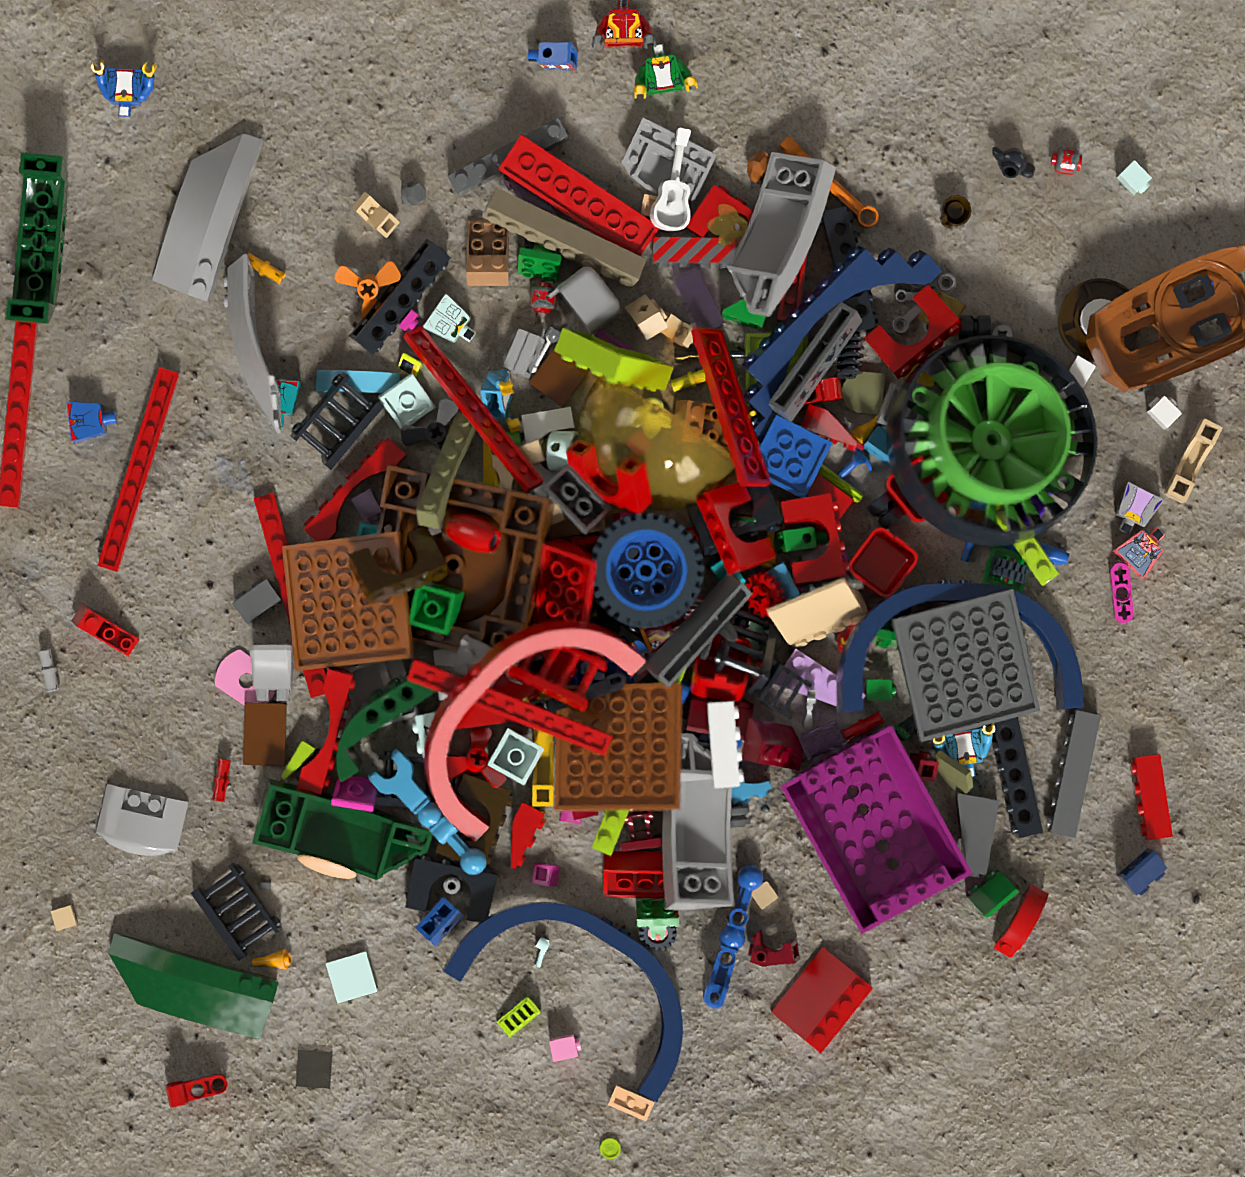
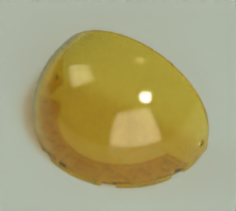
M604 376L596 378L583 401L579 415L578 430L580 440L595 445L598 464L602 472L610 480L619 484L616 468L628 456L645 462L652 503L647 508L659 511L686 509L687 505L697 503L696 498L707 491L720 488L725 484L735 468L728 451L704 434H700L692 429L693 427L649 399H644L628 387L620 383H611L605 380L606 377Z

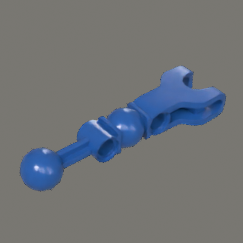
M753 864L744 865L737 873V881L741 886L735 908L728 915L729 923L726 922V926L719 933L721 944L719 948L721 950L716 955L703 995L704 1002L713 1009L720 1008L725 1001L736 961L735 953H738V949L745 942V928L743 926L748 921L746 912L753 890L758 889L763 882L764 876L761 869ZM735 912H741L744 916V920L739 924L735 923L732 919ZM724 952H729L732 956L731 961L727 964L722 963L720 960V956ZM713 992L719 995L718 1000L715 1002H711L709 999Z

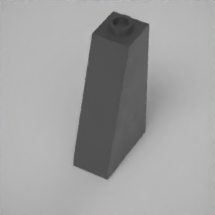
M956 792L961 853L973 873L969 876L980 878L981 874H987L999 800Z

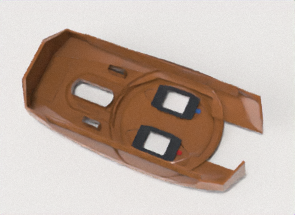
M1245 244L1211 252L1185 262L1138 285L1089 316L1086 343L1102 379L1122 392L1132 391L1185 374L1244 348L1245 285L1236 274L1245 270ZM1200 280L1206 296L1188 303L1182 288ZM1146 304L1148 309L1137 313L1135 308ZM1217 318L1223 334L1205 341L1199 326ZM1150 325L1156 328L1159 335L1157 341L1132 352L1126 349L1124 345L1125 336ZM1166 354L1169 355V359L1159 363V357Z

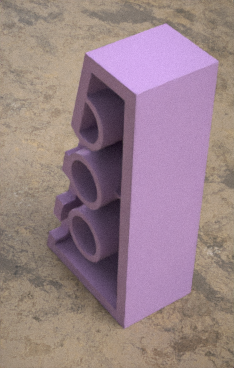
M794 649L784 666L813 684L811 688L803 684L798 693L807 696L808 689L816 690L817 700L837 706V676L799 650ZM782 670L774 684L782 686L789 674ZM793 677L786 689L793 691L799 680Z

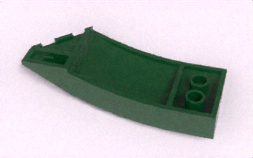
M270 778L267 780L252 844L296 855H307L323 859L350 869L355 873L375 879V881L391 870H396L405 865L416 856H421L428 852L433 834L427 828L377 809H373V812L334 806L331 805L333 795L323 792L320 795L298 789L297 785Z
M117 933L113 934L108 954L138 1005L202 1025L260 1039L279 984L276 978L195 957L156 945L155 943Z

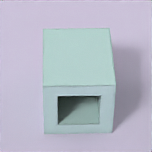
M1134 160L1117 179L1135 195L1138 191L1142 194L1150 186L1148 181L1152 177Z

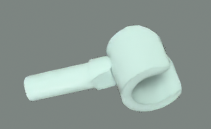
M541 937L536 944V947L541 949L535 965L539 968L550 944L549 940Z

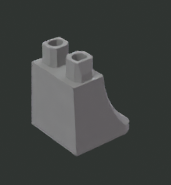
M250 645L253 689L256 691L257 701H269V690H277V701H289L290 690H293V646Z

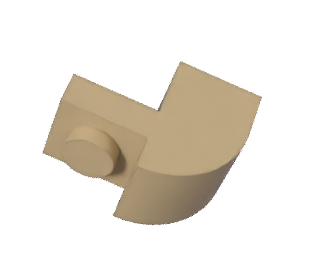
M366 192L351 207L365 222L385 238L400 223Z
M663 310L667 317L664 321L668 327L659 333L677 345L688 348L693 343L691 330L695 329V327L682 322L671 313Z

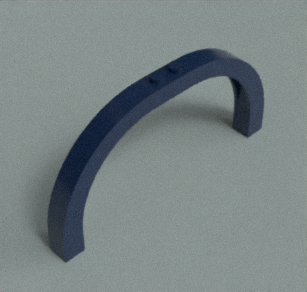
M940 580L939 584H925L912 587L878 603L857 623L842 650L836 677L837 712H859L864 710L863 669L866 655L878 631L894 615L914 605L956 603L1009 588L992 584L971 583V580H960L959 583H952L951 580ZM1013 590L1019 618L1038 636L1050 658L1055 678L1056 709L1077 710L1084 708L1081 671L1076 653L1068 636L1060 624L1040 604Z
M529 902L514 905L490 915L472 928L458 943L442 971L459 982L463 980L476 957L490 941L514 926L532 921L552 920L578 926L633 960L651 982L660 1006L661 1037L651 1066L636 1089L657 1103L668 1085L679 1060L683 1037L682 1013L676 990L668 974L647 949L629 937L631 933L621 927L619 930L612 927L613 922L604 916L599 919L584 910L570 905L554 902Z

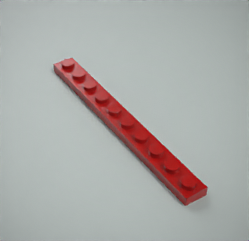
M19 321L15 323L0 475V506L20 508L38 323Z
M422 325L406 332L403 338L524 492L528 493L541 486L544 482L543 478Z
M161 367L158 369L97 566L119 572L180 373Z
M270 493L253 499L290 624L282 546H288L289 543L275 494ZM325 668L303 670L310 697L314 698L324 695Z
M415 659L407 680L448 695L456 682L463 677ZM490 687L472 704L604 756L613 737L612 734Z

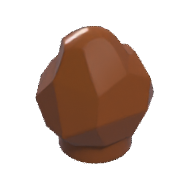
M756 151L755 156L749 159L747 173L751 181L759 182L764 179L770 159L768 153Z

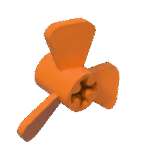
M387 261L376 275L369 273L361 278L346 265H341L334 278L340 284L357 287L359 296L364 299L360 317L362 320L377 301L376 295L379 288L398 282L401 278V272L395 262ZM366 283L367 286L373 284L375 288H372L371 292L366 291L367 289L362 284Z

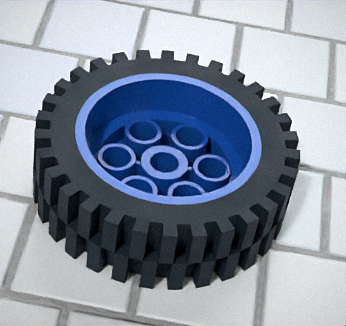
M640 513L624 517L608 527L593 548L591 557L597 561L593 594L604 611L623 624L638 628H651L670 623L689 609L700 592L701 583H703L704 565L702 564V554L698 549L699 546L693 540L690 532L688 533L685 527L679 525L671 518L653 513ZM651 546H657L660 549L659 557L653 558L649 555L648 551ZM630 548L638 549V559L632 560L628 557L627 552ZM669 563L672 566L673 570L670 575H664L661 572L662 564ZM648 565L651 568L652 572L649 577H643L640 574L641 566ZM622 567L629 568L631 572L630 577L627 579L621 578L619 576V569ZM655 582H660L663 585L664 590L661 594H655L652 591V585ZM634 584L642 586L643 592L640 596H634L631 593V587Z

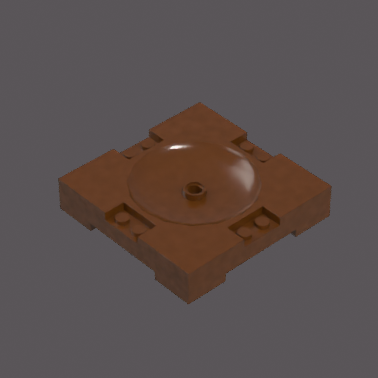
M388 465L380 502L382 510L377 534L401 532L405 572H408L415 566L416 560L407 545V532L423 527L418 523L416 509L431 473L402 466ZM454 478L446 504V513L439 529L427 528L447 563V576L439 581L432 582L464 591L460 613L448 635L411 625L412 642L459 651L461 639L466 635L493 648L512 634L531 627L536 603L534 598L540 572L542 547L544 543L548 542L555 503L549 497ZM454 514H469L485 519L501 532V541L498 548L493 553H480L461 547L446 534V526L449 519ZM454 559L459 562L457 570L452 567ZM416 588L407 591L409 615ZM523 658L515 662L513 665L521 664Z

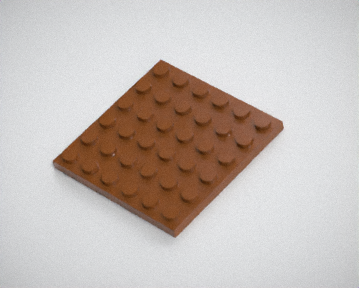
M400 531L282 546L295 671L414 658L407 591L402 595L389 597L381 603L369 605L349 567V554L368 547L377 565L383 571L390 574L405 573Z
M663 683L625 684L621 690L587 701L588 706L585 712L572 706L556 711L557 714L612 734L613 737L605 756L556 737L555 811L681 810V683H673L669 688ZM565 685L568 691L577 690L579 685Z

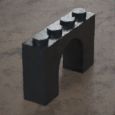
M746 486L751 497L749 502L753 509L752 518H756L757 521L747 522L740 527L731 528L735 536L741 541L755 540L761 534L767 532L774 533L783 526L782 516L769 486ZM697 501L687 504L686 512L704 555L718 554L719 552Z
M421 855L420 858H415L405 908L426 912L433 883L441 876L457 875L467 882L471 890L467 920L480 923L489 917L498 876L497 873H494V869L485 867L481 873L471 875L463 871L461 866L453 865L452 860L441 858V862L432 860L433 857L428 855Z

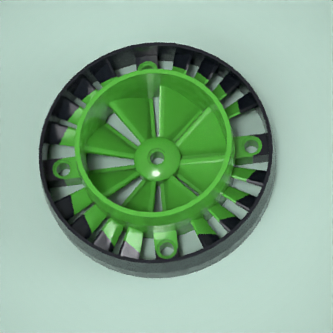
M982 335L957 341L936 351L910 373L892 402L887 422L886 443L890 466L901 492L910 505L928 523L945 534L964 542L985 546H1005L1017 544L1042 534L1066 516L1077 503L1089 483L1095 466L1097 429L1094 414L1085 392L1072 373L1059 360L1045 350L1021 339L1008 336ZM985 347L989 348L990 364H987ZM962 348L966 350L972 370H969ZM1008 351L1023 357L1019 365L1006 363ZM942 355V356L944 357V359H945V361L947 362L948 366L950 367V369L952 370L953 374L955 375L956 380L954 379V377L952 376V374L949 372V370L947 369V367L944 365V363L942 362V360L939 358V356ZM1042 369L1052 377L1049 383L1039 375ZM923 370L944 390L942 393L937 395L916 382ZM976 381H986L988 420L984 422L971 385ZM1062 391H1063V392L1066 394V396H1067V398H1065V399H1063V400H1062L1061 397L1058 395V394L1061 393ZM1016 393L1022 394L1025 397L1004 424L1000 423ZM915 395L922 399V403L916 401ZM949 400L974 427L972 431L945 416ZM906 407L923 416L924 421L904 417ZM1075 411L1078 419L1070 421L1068 413ZM1041 431H1047V432H1048V433H1042V434H1037V435H1031V436H1026V437H1020V438L1011 439V438H1013V437H1018V436L1027 435V434H1032V433L1041 432ZM1071 433H1082L1083 442H1070ZM904 436L921 437V440L905 441ZM987 438L993 441V446L988 444ZM947 442L967 443L968 447L950 451ZM1068 453L1084 456L1080 480L1061 469ZM923 456L924 461L911 465L910 459ZM978 461V463H977L975 469L973 470V472H972V474H971V476H970V475L968 474L969 471L971 470V468L973 467V465L975 464V462ZM931 475L933 480L923 486L920 480ZM1058 481L1064 484V489L1059 486ZM942 491L948 495L943 507L935 500ZM1046 491L1068 504L1063 509ZM1037 494L1053 518L1043 522L1030 498ZM1023 504L1031 525L1030 528L1021 529L1014 507ZM949 507L955 509L956 515L950 513ZM968 507L986 511L984 527H979L962 520ZM1005 510L1008 530H997V511Z

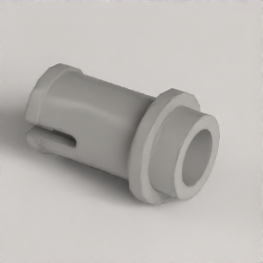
M450 877L445 880L444 890L447 893L454 894L459 891L460 882L458 879ZM449 882H454L456 887L449 888Z

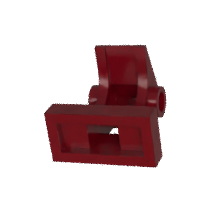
M629 810L624 823H629L631 841L621 842L622 852L662 846V837H651L649 820L653 819L652 810ZM645 818L646 830L634 832L632 820Z
M762 930L752 935L751 940L755 942L750 945L748 956H751V963L766 967L782 964L791 965L800 960L797 938L786 941L780 950H771L763 941Z

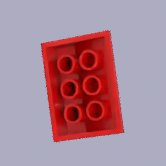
M559 538L543 544L534 613L535 623L541 624L566 620L589 623L597 561L575 544Z
M822 947L771 1012L819 1053H822L873 990V987L827 949Z

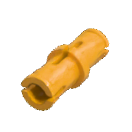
M252 253L248 254L253 269L259 272L260 276L263 277L265 275L279 285L282 283V278L284 279L286 275L285 272L273 267L267 260L263 261L252 255Z

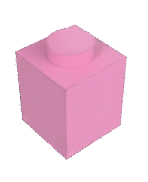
M574 1033L549 1039L553 1062L578 1057L581 1045L579 1038L574 1037Z

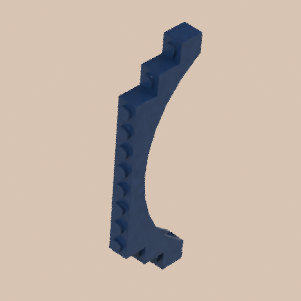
M859 245L852 248L847 254L848 257L843 262L836 264L833 272L828 277L823 278L818 283V287L813 292L808 293L798 307L790 311L789 317L784 322L776 325L774 332L769 337L764 338L754 352L749 353L745 357L741 365L757 382L747 388L746 394L743 397L758 412L757 415L750 419L760 444H762L775 416L778 415L768 403L783 383L790 360L801 340L817 320L838 303L856 293L876 286L896 283L929 285L943 270L927 253L921 250L916 251L909 257V261L906 262L897 251L890 247L883 250L877 260L865 248Z

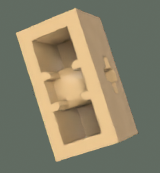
M646 294L624 307L632 322L646 340L668 327L664 321L667 318L661 307L659 308L654 299L650 300Z

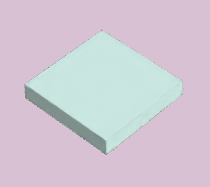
M412 373L378 396L400 429L404 425H412L436 408Z
M366 951L326 963L337 1004L378 992Z

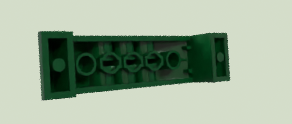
M21 152L19 174L23 176L15 274L12 299H7L5 320L48 324L56 306L62 270L67 213L66 167L63 156Z
M436 666L451 673L464 677L463 675L453 671L454 667ZM409 674L400 679L398 677L393 678L383 690L378 688L370 694L371 697L362 703L352 714L340 739L337 751V771L341 782L357 773L363 762L352 745L436 691L407 680ZM409 686V687H411L413 690H412V691H408V690H406L404 687ZM387 698H393L395 702H390ZM370 709H374L378 713H372Z

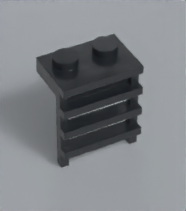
M773 657L768 681L761 689L753 687V679L749 686L748 694L791 720L793 716L786 712L803 684L810 688L813 684L780 664L781 662ZM783 670L789 675L772 702L766 699V696ZM794 677L799 682L781 709L776 704Z

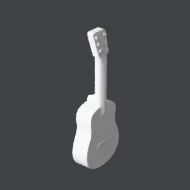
M678 128L676 131L674 144L676 149L671 180L660 183L658 197L650 210V219L653 225L665 231L684 229L690 221L688 205L690 188L687 184L680 182L679 179L684 147L687 146L691 133L689 129Z

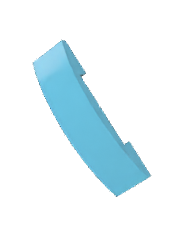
M317 370L316 391L327 392L333 385L331 382L334 377L344 372L350 377L347 383L357 392L382 394L400 381V374L372 371Z

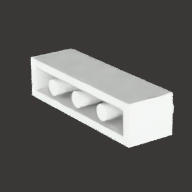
M733 702L708 703L713 788L740 786L739 782H743L742 769H738V761H741L742 758L741 748H737L736 740H740L739 727H735V719H738V706H734Z

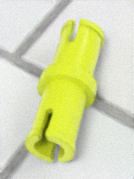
M701 369L693 373L689 371L687 375L671 379L674 392L690 386L694 388L696 384L704 382V370Z

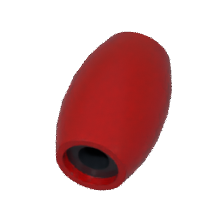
M454 514L446 526V534L455 543L471 551L493 553L501 541V532L494 525L474 515Z

